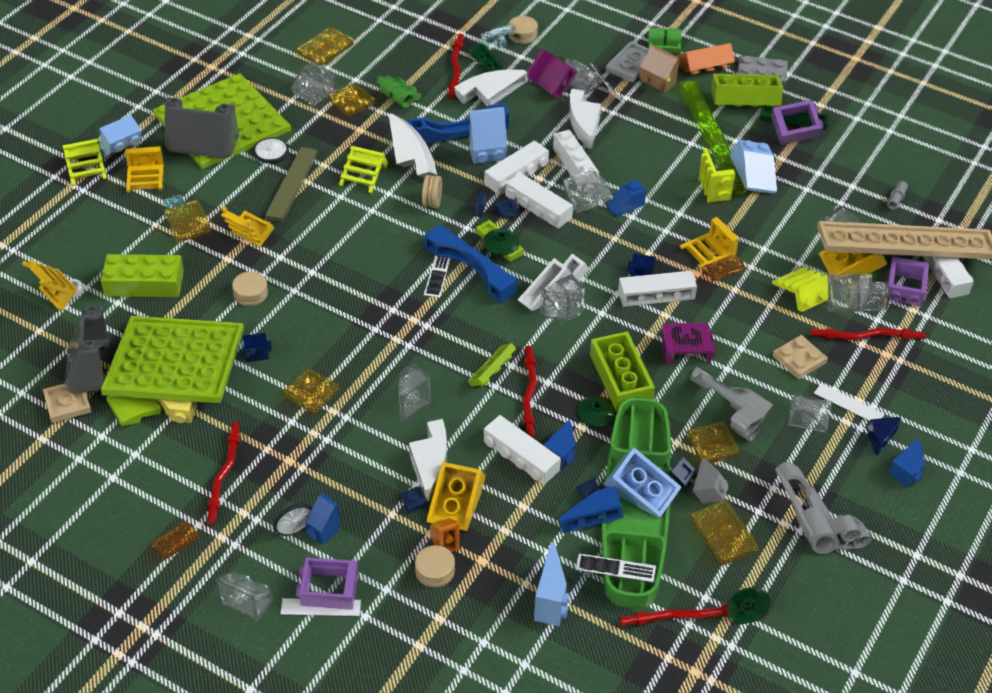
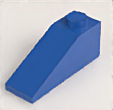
M616 486L595 491L559 517L562 533L624 518Z

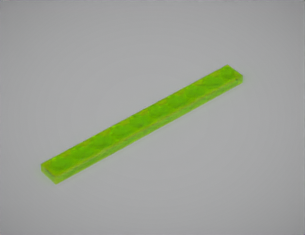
M696 81L680 82L679 88L720 171L734 169L735 179L732 195L749 193V190L745 189L730 157L731 150Z

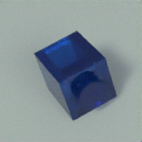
M634 253L633 259L629 260L627 271H630V277L653 275L656 257Z
M266 333L243 335L246 362L269 360L268 352L272 351L271 340L266 338Z

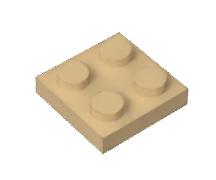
M803 335L773 351V357L798 380L826 364L828 357Z
M66 384L43 389L52 423L91 413L86 391L69 392Z

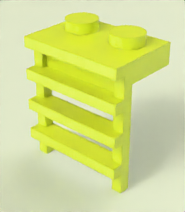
M98 139L63 145L72 186H75L74 179L102 174L103 180L107 179ZM98 155L97 159L70 164V160ZM100 164L101 167L82 172H72V169L88 167Z
M351 146L350 154L347 156V163L344 165L343 174L340 176L339 185L343 186L345 180L370 186L368 192L372 193L380 169H386L388 161L384 153ZM351 162L376 167V170L371 171L350 165ZM351 171L372 176L373 179L372 181L349 176L347 173Z
M703 148L704 153H702L698 180L701 182V188H704V195H707V203L731 200L735 179L734 169L716 171L707 148Z
M806 266L772 281L773 285L795 293L797 309L801 312L832 299L828 275L822 276L821 272L815 273L813 269L808 270Z

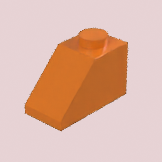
M448 518L431 524L430 538L433 544L443 546L451 552L459 550L460 530L458 521Z

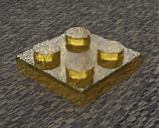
M356 83L328 95L329 101L347 117L375 104V99Z
M199 199L164 210L177 243L211 233V227Z
M308 368L283 393L285 398L315 415L339 391V385Z
M725 421L687 430V437L700 463L702 459L713 463L738 457L740 454V450Z

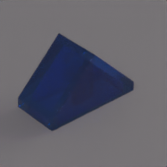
M901 418L870 419L867 434L874 454L879 455L896 434Z

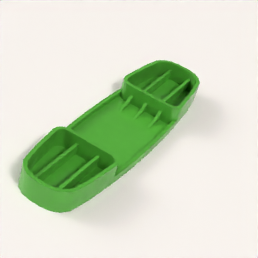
M630 398L620 405L610 443L606 479L623 456L632 448L637 449L671 478V475L668 473L670 471L671 454L670 425L667 409L663 404L647 398ZM619 498L624 518L602 523V557L656 566L654 582L602 574L604 591L607 598L616 605L629 608H644L652 604L658 593L667 546L670 504L662 516L657 518Z

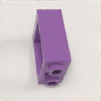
M812 100L773 108L771 117L780 145L820 137L823 123L818 118V108L814 106ZM809 112L813 126L787 131L783 119L784 116Z
M893 256L889 267L885 300L922 306L927 289L929 263ZM895 275L921 280L920 289L895 285Z
M306 557L305 565L300 567V579H302V582L297 585L296 596L300 597L301 606L353 610L359 574L358 561ZM312 575L346 577L344 594L309 592Z

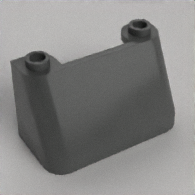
M175 97L167 98L165 102L166 150L216 158H228L232 155L239 139L235 105L220 104L214 112L182 108V100Z
M89 305L82 310L68 345L65 384L69 392L101 390L105 377L99 349L103 346L109 348V340L102 305Z

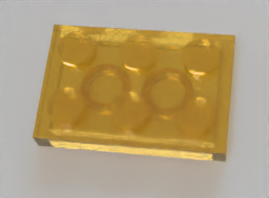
M329 27L298 48L297 52L298 55L322 67L354 45V39Z
M727 500L690 514L689 519L721 566L759 550V545Z

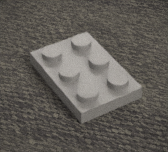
M630 41L606 65L605 71L634 82L639 77L640 65L649 48Z
M740 56L738 74L778 75L782 85L786 86L788 61Z

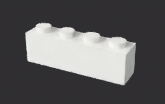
M566 130L555 133L553 150L580 190L584 192L598 188L599 171L572 132Z
M536 141L531 142L484 171V185L498 195L506 191V182L518 173L528 177L548 164L549 150Z
M518 173L506 182V196L509 199L512 198L513 201L558 229L572 218L573 205L522 173Z
M922 256L924 261L929 263L930 270L949 299L970 294L974 281L958 258Z
M692 271L619 278L618 292L622 306L625 307L693 300L696 296L697 285Z
M499 415L484 428V442L486 445L494 448L502 457L508 458L519 469H523L530 474L534 480H538L544 485L560 471L561 458L503 416Z

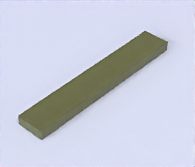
M300 148L265 214L266 220L283 223L318 155L317 150Z

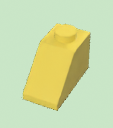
M157 399L160 407L172 421L177 423L192 422L197 402Z

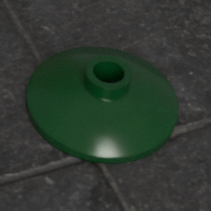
M494 229L485 235L483 244L486 250L492 254L508 255L518 249L520 240L518 235L511 230Z
M601 396L587 397L579 403L577 408L579 419L585 425L594 428L610 425L615 420L617 414L612 402Z
M747 587L741 589L730 598L727 604L728 615L734 622L739 624L756 622L769 610V596L761 588Z

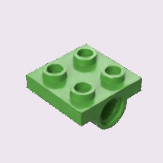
M649 28L648 48L651 45H655L671 54H680L682 29Z
M387 75L386 77L379 76L377 79V83L380 84V91L404 108L409 107L414 100L419 101L421 94L416 91L417 89L405 84L406 81L402 78L397 77L394 79Z

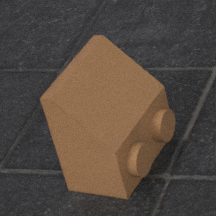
M651 45L640 65L638 80L666 93L676 84L679 57L655 45Z

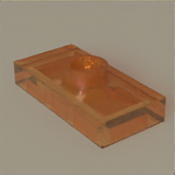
M733 255L705 265L704 270L712 281H716L745 271V265L737 255Z
M185 521L153 541L151 546L164 561L200 537L199 533L190 523Z

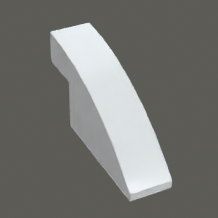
M498 70L480 74L455 86V94L463 104L478 96L486 106L493 105L528 82L527 72L525 70Z
M571 89L569 106L571 125L587 148L592 149L600 120L601 104L585 102L584 90Z
M389 114L396 164L403 167L416 164L417 175L423 178L426 175H437L431 152L420 134L402 118Z
M571 254L564 264L554 258L521 295L518 301L531 311L537 310L569 290L582 278L589 268L585 262L574 254Z
M443 419L427 422L428 439L409 443V456L421 491L427 502L433 497L441 463L446 462L447 458L446 429Z

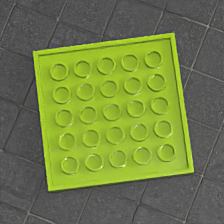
M240 73L179 98L183 103L182 108L214 112L220 104L235 105L239 139L230 157L253 148L262 139L276 138L291 131V125ZM164 104L153 109V114L165 127ZM189 154L202 169L228 159Z
M131 316L102 385L101 393L106 396L221 403L244 331V323Z

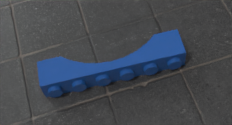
M505 103L488 105L485 109L504 107L506 129H509V111ZM424 117L407 120V123L420 134L426 144L470 135V117L448 123L436 122Z
M441 224L424 235L425 248L437 257L455 259L472 267L484 279L488 294L502 304L517 293V279L513 275L504 271L488 257L479 253L474 247L468 245L463 239L454 235Z

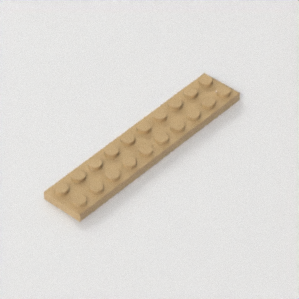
M819 221L817 225L825 251L992 259V234L990 230L830 221Z

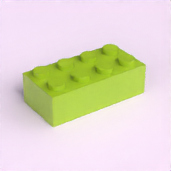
M713 74L711 94L714 103L718 106L734 105L742 107L743 105H750L752 107H759L760 105L776 107L781 106L783 85L778 75Z
M107 254L101 277L104 296L179 297L184 273L181 255Z
M628 331L591 339L590 356L616 411L619 410L620 405L625 400L630 398L653 400L655 387Z

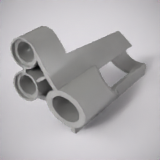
M696 366L690 375V380L703 389L712 388L730 401V406L737 411L730 419L732 420L731 429L749 442L754 440L760 430L758 425L768 415L774 404L751 389L727 387Z
M783 462L775 468L793 503L796 518L816 553L827 554L835 549H858L867 546L871 542L872 538L866 527L856 517L851 515H840L836 519L832 517L816 490L808 484L799 467L790 462ZM789 480H799L798 484L810 508L803 510L788 482Z

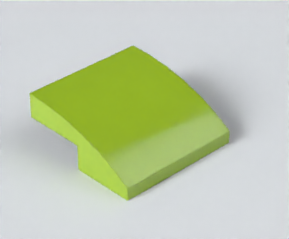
M107 396L106 398L121 426L138 424L142 417L160 415L161 407L156 399Z

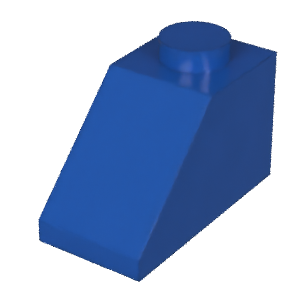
M637 180L624 184L606 204V208L615 217H619L644 206L646 189Z
M567 421L543 445L561 458L560 469H563L567 464H571L576 456L572 422Z
M918 439L892 461L889 474L906 487H909L914 482L918 483L924 475L922 470L925 463L921 442Z
M323 493L319 495L306 520L307 535L313 541L317 540L323 545L340 529L338 504Z

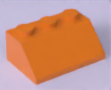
M731 43L688 51L677 56L679 57V65L683 72H690L691 75L698 74L700 70L704 69L706 72L713 71L715 67L719 66L720 69L730 67L729 64L735 62Z

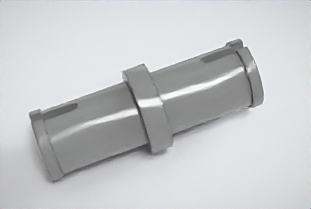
M898 182L896 188L891 192V197L887 202L888 208L895 210L898 208L899 203L903 201L905 192L908 189L906 182Z

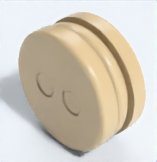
M518 16L510 20L508 35L512 41L527 44L537 38L538 24L533 18Z
M426 175L422 191L423 207L439 208L442 196V177Z
M244 272L233 280V295L239 304L255 306L267 298V281L262 274Z
M438 545L423 548L415 559L417 579L425 586L434 588L448 584L455 574V559L451 551Z

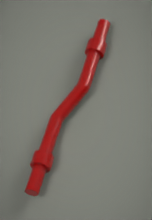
M462 33L458 34L457 40L453 44L454 50L451 56V63L454 69V76L448 87V99L454 98L455 86L459 84L461 75L457 59L463 47L464 35Z
M880 327L858 333L835 331L832 328H826V330L811 328L810 332L811 336L825 337V339L830 340L834 338L861 340L877 335L901 337V339L905 340L910 338L924 340L926 335L925 332L911 331V329L907 328L899 330Z
M526 346L524 361L525 367L528 369L529 384L522 400L524 411L523 426L526 429V434L535 439V419L532 416L530 401L537 385L535 370L537 364L536 358L533 356L532 347Z
M238 422L232 423L231 433L228 435L227 461L213 480L211 499L208 500L207 510L209 511L207 523L210 525L215 524L216 515L220 508L219 494L221 483L235 462L236 448L240 441V436L238 435L240 424Z
M728 603L722 604L721 607L701 610L636 612L635 615L619 617L620 626L631 624L639 626L646 625L651 621L670 618L701 619L721 615L729 617L727 612Z

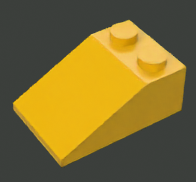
M825 250L818 253L832 280L872 273L887 265L883 254L829 252Z
M442 462L426 522L434 524L436 521L451 518L458 521L459 530L467 531L481 496L486 477L484 472L479 469Z

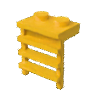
M161 147L125 149L128 165L126 191L156 188L162 190L164 163Z
M225 206L221 208L223 211L221 216L229 224L228 227L232 229L231 232L258 247L262 246L274 229L272 224L245 210L239 217L229 212Z
M716 217L711 219L709 233L680 245L681 250L686 248L700 262L699 268L707 270L713 264L716 266L722 260L725 262L729 257H736L739 238L725 223ZM702 241H704V242L718 255V257H716V256L703 244ZM694 244L709 259V261L693 246Z
M34 260L30 262L23 261L22 265L30 268L40 279L39 283L41 285L39 289L57 309L64 310L78 289L59 269L55 268L53 270L51 266L45 267L42 263L37 264Z

